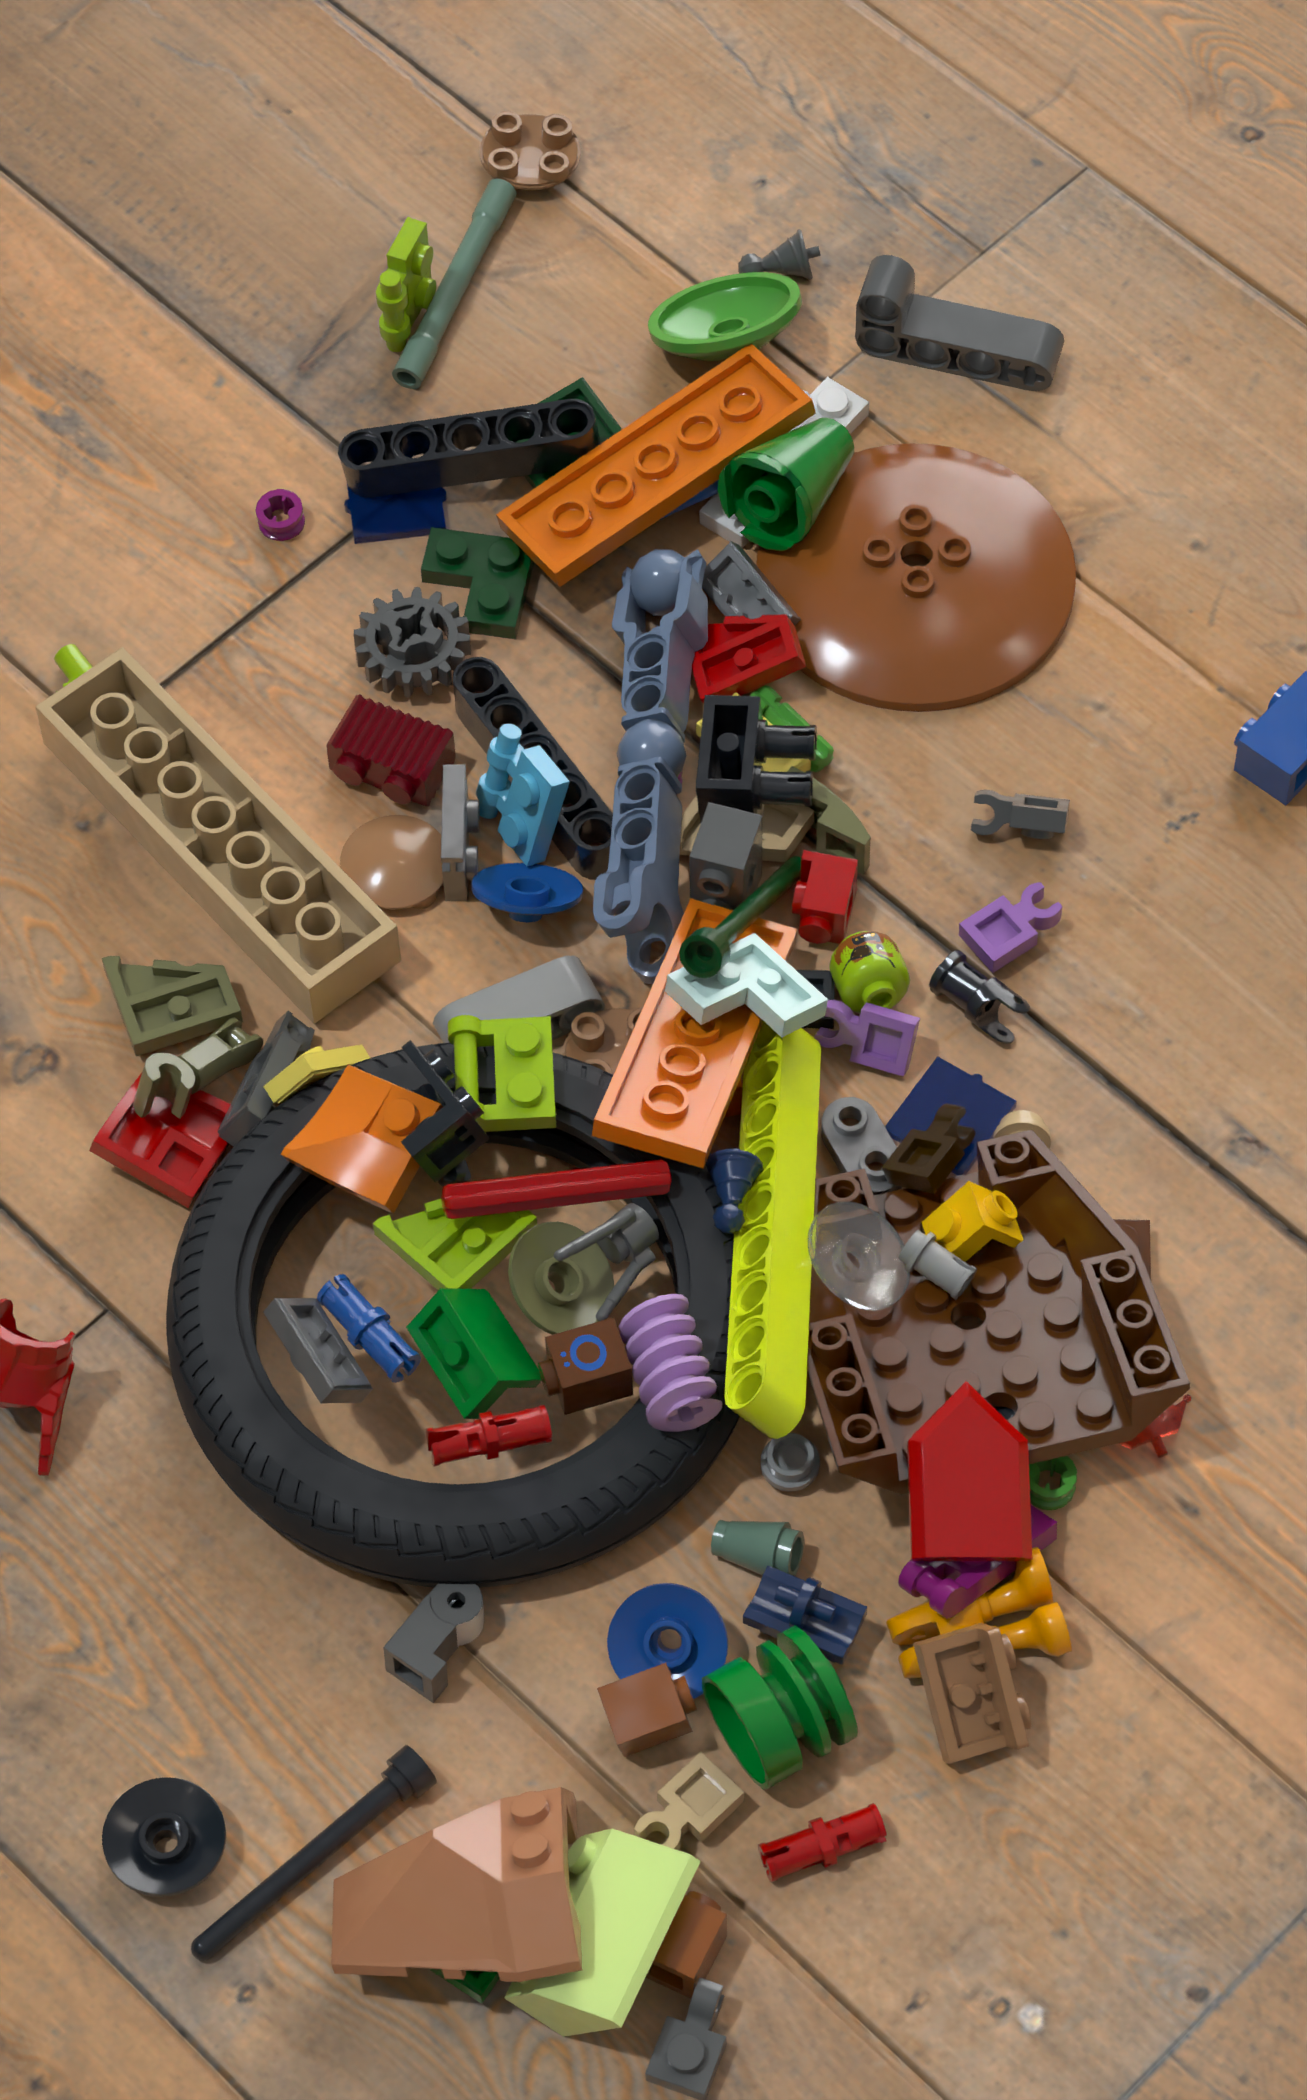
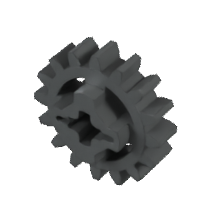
M414 587L411 597L403 598L402 593L395 589L392 590V602L387 604L383 600L376 598L373 600L374 614L361 612L359 615L361 628L355 629L353 633L358 667H365L366 679L369 683L382 678L383 692L390 693L398 685L403 687L404 696L408 698L413 694L414 687H422L427 695H432L433 683L439 681L447 687L452 685L451 670L455 671L457 665L465 660V656L471 655L467 617H459V605L456 602L449 603L443 607L441 592L436 591L429 599L422 598L420 587ZM443 632L446 634L448 640L443 639ZM378 644L382 645L383 654L378 649Z

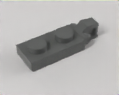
M289 1011L276 1021L264 1048L253 1058L218 1129L219 1137L233 1147L259 1121L276 1108L263 1086L300 1055L310 1050L315 1030L312 1027L306 1026Z

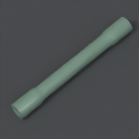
M492 179L483 192L472 214V222L415 334L409 338L392 372L394 380L399 385L409 389H418L421 386L437 354L438 344L494 233L500 229L516 197V190L509 182L502 179Z

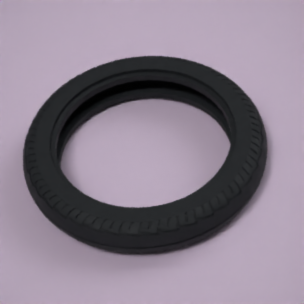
M439 1043L417 1047L423 1055L434 1049L455 1075L454 1045L451 1043ZM494 1046L477 1047L479 1102L483 1105L496 1104ZM403 1049L375 1056L351 1065L410 1091L429 1083ZM553 1052L556 1128L488 1131L486 1134L490 1139L485 1143L527 1148L556 1157L580 1169L654 1160H664L667 1162L671 1173V1185L668 1193L623 1200L627 1204L634 1203L643 1208L657 1226L659 1239L656 1242L665 1257L671 1273L675 1293L682 1294L688 1299L689 1309L684 1315H690L696 1323V1328L691 1335L699 1337L703 1344L702 1351L697 1356L705 1357L710 1364L709 1371L704 1377H711L717 1385L716 1392L708 1399L722 1401V1409L717 1416L697 1428L669 1432L655 1429L648 1423L646 1418L647 1407L639 1398L633 1407L611 1429L570 1457L541 1470L487 1483H428L400 1478L372 1469L348 1458L318 1438L289 1410L272 1386L261 1364L256 1348V1324L265 1280L277 1253L290 1232L321 1198L336 1187L290 1163L280 1154L284 1147L294 1139L316 1114L337 1084L345 1068L299 1091L259 1121L241 1138L215 1169L202 1189L186 1221L177 1246L169 1283L166 1336L169 1362L177 1396L195 1439L228 1487L254 1514L271 1528L303 1549L331 1563L374 1578L423 1587H435L437 1584H476L479 1588L509 1585L566 1571L625 1544L675 1507L710 1469L729 1440L740 1418L737 1413L725 1404L724 1397L734 1233L732 1235L722 1233L714 1226L715 1222L712 1216L716 1209L723 1206L717 1195L715 1183L711 1179L706 1164L704 1168H699L592 1136L594 1118L611 1082L612 1074L580 1060ZM455 1076L447 1082V1085L453 1092H455Z

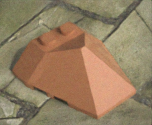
M558 1787L542 1791H529L520 1795L498 1799L436 1827L334 1879L331 1965L334 1974L408 1977L411 1971L410 1968L442 1969L445 1979L464 1980L467 1970L498 1972L500 1981L523 1982L581 1971V1926L569 1890L568 1844H573L578 1839L577 1808L574 1793L565 1788Z

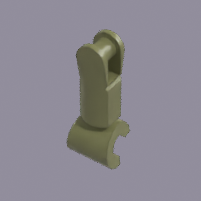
M233 1017L208 1038L178 1057L169 1053L152 1054L146 1059L133 1103L135 1112L143 1118L150 1113L154 1097H164L172 1104L171 1113L180 1119L186 1112L192 1094L203 1089L227 1072L251 1062L261 1050L263 1038L258 1034L252 1036L241 1029L242 1022L238 1018Z

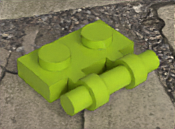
M407 217L386 254L388 268L380 275V283L376 289L377 305L383 311L379 319L380 335L386 341L387 348L392 352L404 350L407 344L406 339L410 336V326H413L421 309H428L436 292V280L431 277V263L434 251L433 247L429 246L427 223Z

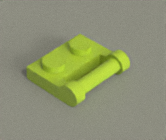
M460 1015L451 1018L447 1024L448 1041L454 1045L455 1091L463 1086L484 1111L476 1119L482 1129L488 1132L556 1128L551 1016L480 1020L475 1016ZM494 1046L496 1104L483 1105L479 1102L477 1047Z

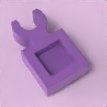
M1041 882L1034 883L1023 891L1021 901L1013 906L1003 895L960 922L958 935L988 969L994 973L1036 946L1038 933L1035 929L1046 930L1057 925L1061 919L1062 905L1057 902L1047 909L1036 908L1034 904L1040 902L1044 897V886Z
M828 1000L825 1016L834 1018L839 1024V1030L832 1031L821 1027L815 1034V1039L820 1045L826 1048H835L842 1044L851 1045L853 1048L850 1061L904 1077L909 1069L920 1018L867 1002L861 1009L860 1016L853 1014L850 1007L845 1003L837 1000Z

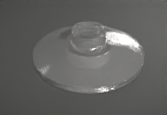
M844 1201L825 1207L815 1216L808 1232V1251L816 1273L835 1296L856 1308L876 1311L890 1307L906 1292L910 1281V1273L905 1270L906 1264L898 1259L905 1245L896 1230L884 1217L867 1206Z

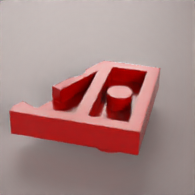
M786 614L762 615L755 619L745 616H725L723 623L708 624V641L702 649L695 652L692 663L699 697L703 704L705 695L732 696L734 693H738L742 696L806 667L795 625Z

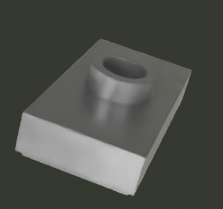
M730 541L706 566L702 589L724 616H745L755 619L762 615L786 614L794 625L801 620L739 544Z
M274 1298L263 1311L289 1352L293 1366L304 1376L321 1404L361 1403L373 1390L370 1382L316 1298Z

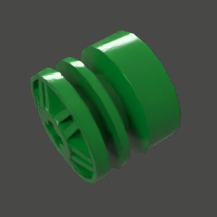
M796 1625L777 1634V1645L769 1640L756 1646V1657L762 1675L742 1657H738L702 1677L704 1697L721 1735L744 1771L763 1790L774 1786L803 1769V1758L798 1739L811 1753L819 1758L831 1752V1740L840 1746L855 1739L858 1734L855 1715L839 1676L818 1646Z

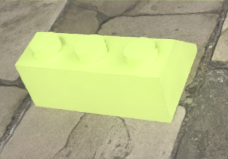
M613 1828L586 1834L578 1838L568 1850L569 1890L581 1926L582 1970L523 1982H512L504 1998L563 2037L622 2028L701 1861L691 1854Z

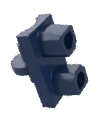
M767 1566L759 1587L743 1614V1624L758 1629L760 1632L776 1639L777 1634L796 1625L811 1638L829 1661L843 1665L867 1615V1606L821 1588V1581L812 1577L804 1581L776 1568Z

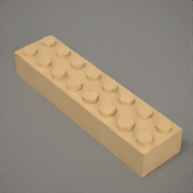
M123 647L35 706L43 743L313 1024L401 962L397 925Z

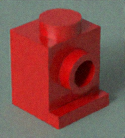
M803 850L801 857V881H797L792 903V914L800 915L798 934L801 938L816 944L827 942L840 944L845 939L857 891V859Z

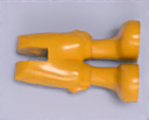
M1038 1547L1032 1548V1561H1016V1572L1010 1581L996 1589L987 1591L952 1618L946 1619L930 1608L928 1601L886 1621L892 1642L896 1645H910L975 1624H985L998 1616L1034 1610L1025 1619L997 1627L1001 1635H1007L1013 1649H1040L1044 1653L1056 1657L1072 1652L1068 1628L1058 1602L1053 1603V1592L1049 1574ZM913 1646L903 1651L898 1657L905 1679L922 1678Z

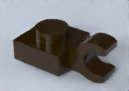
M945 1103L938 1109L934 1120L926 1131L912 1128L882 1166L888 1183L935 1194L965 1155L963 1149L967 1148L975 1137L976 1132L974 1128L958 1125L966 1113L965 1107Z

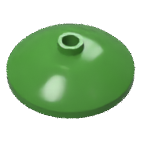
M749 272L722 276L693 285L665 300L651 314L648 320V329L652 341L658 347L673 355L702 361H724L745 346L753 344L757 349H760L773 340L792 323L801 308L802 297L798 284L784 275L768 272Z

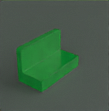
M440 1288L406 1326L464 1419H479V1413L487 1412L507 1388H536L542 1381L535 1362L486 1289Z

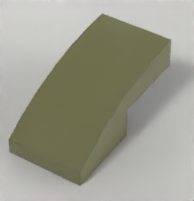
M793 766L788 770V772H803ZM813 778V796H810L812 797V806L809 808L814 810V823L811 827L817 830L816 851L823 854L857 859L858 872L864 875L870 866V835L854 812L836 794Z

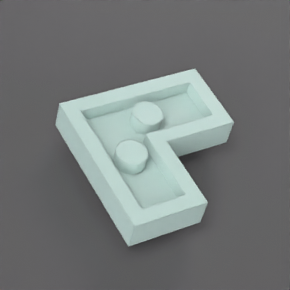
M756 933L730 945L731 954L728 963L710 978L695 977L687 972L684 967L667 975L665 992L700 1025L746 1004L779 1036L784 1037L824 1017L826 1013L828 999Z

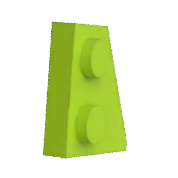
M440 1198L424 1203L425 1211L393 1221L390 1214L380 1217L373 1223L375 1236L437 1290L440 1288L471 1289L512 1252L515 1243L526 1231L537 1225V1217L527 1210L448 1219L444 1214Z

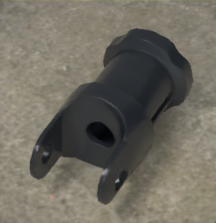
M960 950L952 952L936 968L929 982L932 993L936 996L946 995L965 1010V1017L1001 1043L1010 1044L1014 1041L1015 1036L998 1021L1000 1004L1002 1003L1012 1011L1021 1014L1028 1013L1030 1010V1005L1025 999L996 977L988 979L969 965L966 955Z

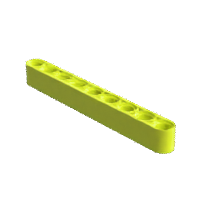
M763 1021L743 1073L739 1149L756 1155L762 1161L764 1170L758 1175L753 1183V1187L743 1198L742 1204L738 1206L743 1211L745 1222L739 1231L734 1232L724 1397L725 1404L732 1411L769 1438L778 1439L786 1436L797 1426L803 1416L806 1401L821 1045L802 1028L781 1037Z

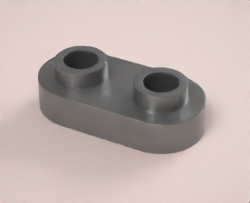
M856 1097L840 1098L829 1104L822 1115L821 1136L840 1172L845 1173L865 1168L873 1195L902 1189L901 1186L889 1184L883 1170L873 1171L867 1167L872 1162H879L884 1165L897 1148L875 1109L868 1102ZM846 1118L857 1119L859 1123L854 1126H846L841 1121Z

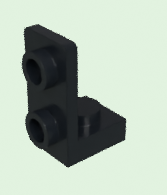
M409 1040L401 1048L446 1105L433 1116L424 1119L401 1143L436 1183L489 1140L490 1137L476 1121L484 1111L463 1086L453 1092L447 1085V1082L455 1075L434 1049L423 1055L414 1043Z

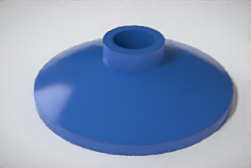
M524 863L499 864L479 871L472 879V892L478 900L493 908L508 912L509 917L515 921L525 923L539 921L542 915L570 909L581 901L583 895V886L575 876L561 869L541 864L526 866Z
M659 1583L636 1591L620 1605L609 1626L607 1648L611 1665L619 1679L667 1663L674 1679L682 1676L686 1677L693 1699L703 1694L702 1677L725 1665L728 1655V1635L720 1613L704 1595L684 1585ZM667 1629L678 1632L682 1641L681 1646L676 1649L665 1647L661 1641V1632Z

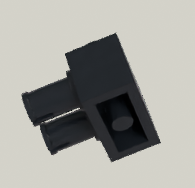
M705 695L696 778V795L700 823L702 822L708 802L757 814V809H762L763 804L805 805V807H811L812 797L810 796H813L812 771L770 772L763 771V766L761 765L766 763L767 758L816 760L817 726L768 725L767 720H763L761 700L758 696Z

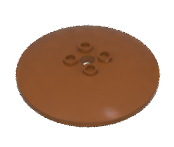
M893 444L855 452L807 536L791 548L783 551L765 549L759 546L756 566L801 619L795 625L806 667L800 670L821 686L840 696L873 707L896 711L924 712L962 707L997 695L1017 684L1033 672L1058 643L1072 612L1076 587V566L1069 536L1061 519L1041 493L1024 478L989 458L954 447L934 444ZM911 554H921L927 557L930 562L925 566L911 567L905 564L903 559Z

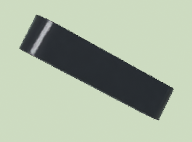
M565 399L360 429L349 433L342 439L339 444L338 455L349 489L355 495L362 498H374L560 471L600 445L601 441L593 408L587 402L579 399ZM573 432H580L579 434L568 435ZM529 439L522 443H516L519 440ZM469 447H476V448L471 449V450H465L466 448H469ZM419 454H424V455L421 456V457L412 458L413 456H416V455H419ZM371 462L370 464L360 466L363 463Z
M472 657L462 661L453 672L455 708L459 719L486 754L491 740L498 737L500 727L504 724H513L520 728L521 738L519 744L524 749L540 745L570 781L563 804H571L573 806L561 808L552 841L576 872L582 877L596 880L600 874L606 873L608 870L613 813L499 666L492 660L484 657ZM476 691H484L482 693H473ZM509 775L508 779L512 783L513 778ZM591 843H602L603 845H600V846H590V845H588V844H591Z

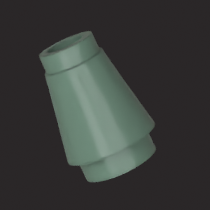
M719 1520L715 1526L711 1541L712 1555L723 1557L725 1560L761 1575L764 1574L767 1566H771L795 1576L799 1569L804 1549L803 1532L792 1529L789 1522H728Z

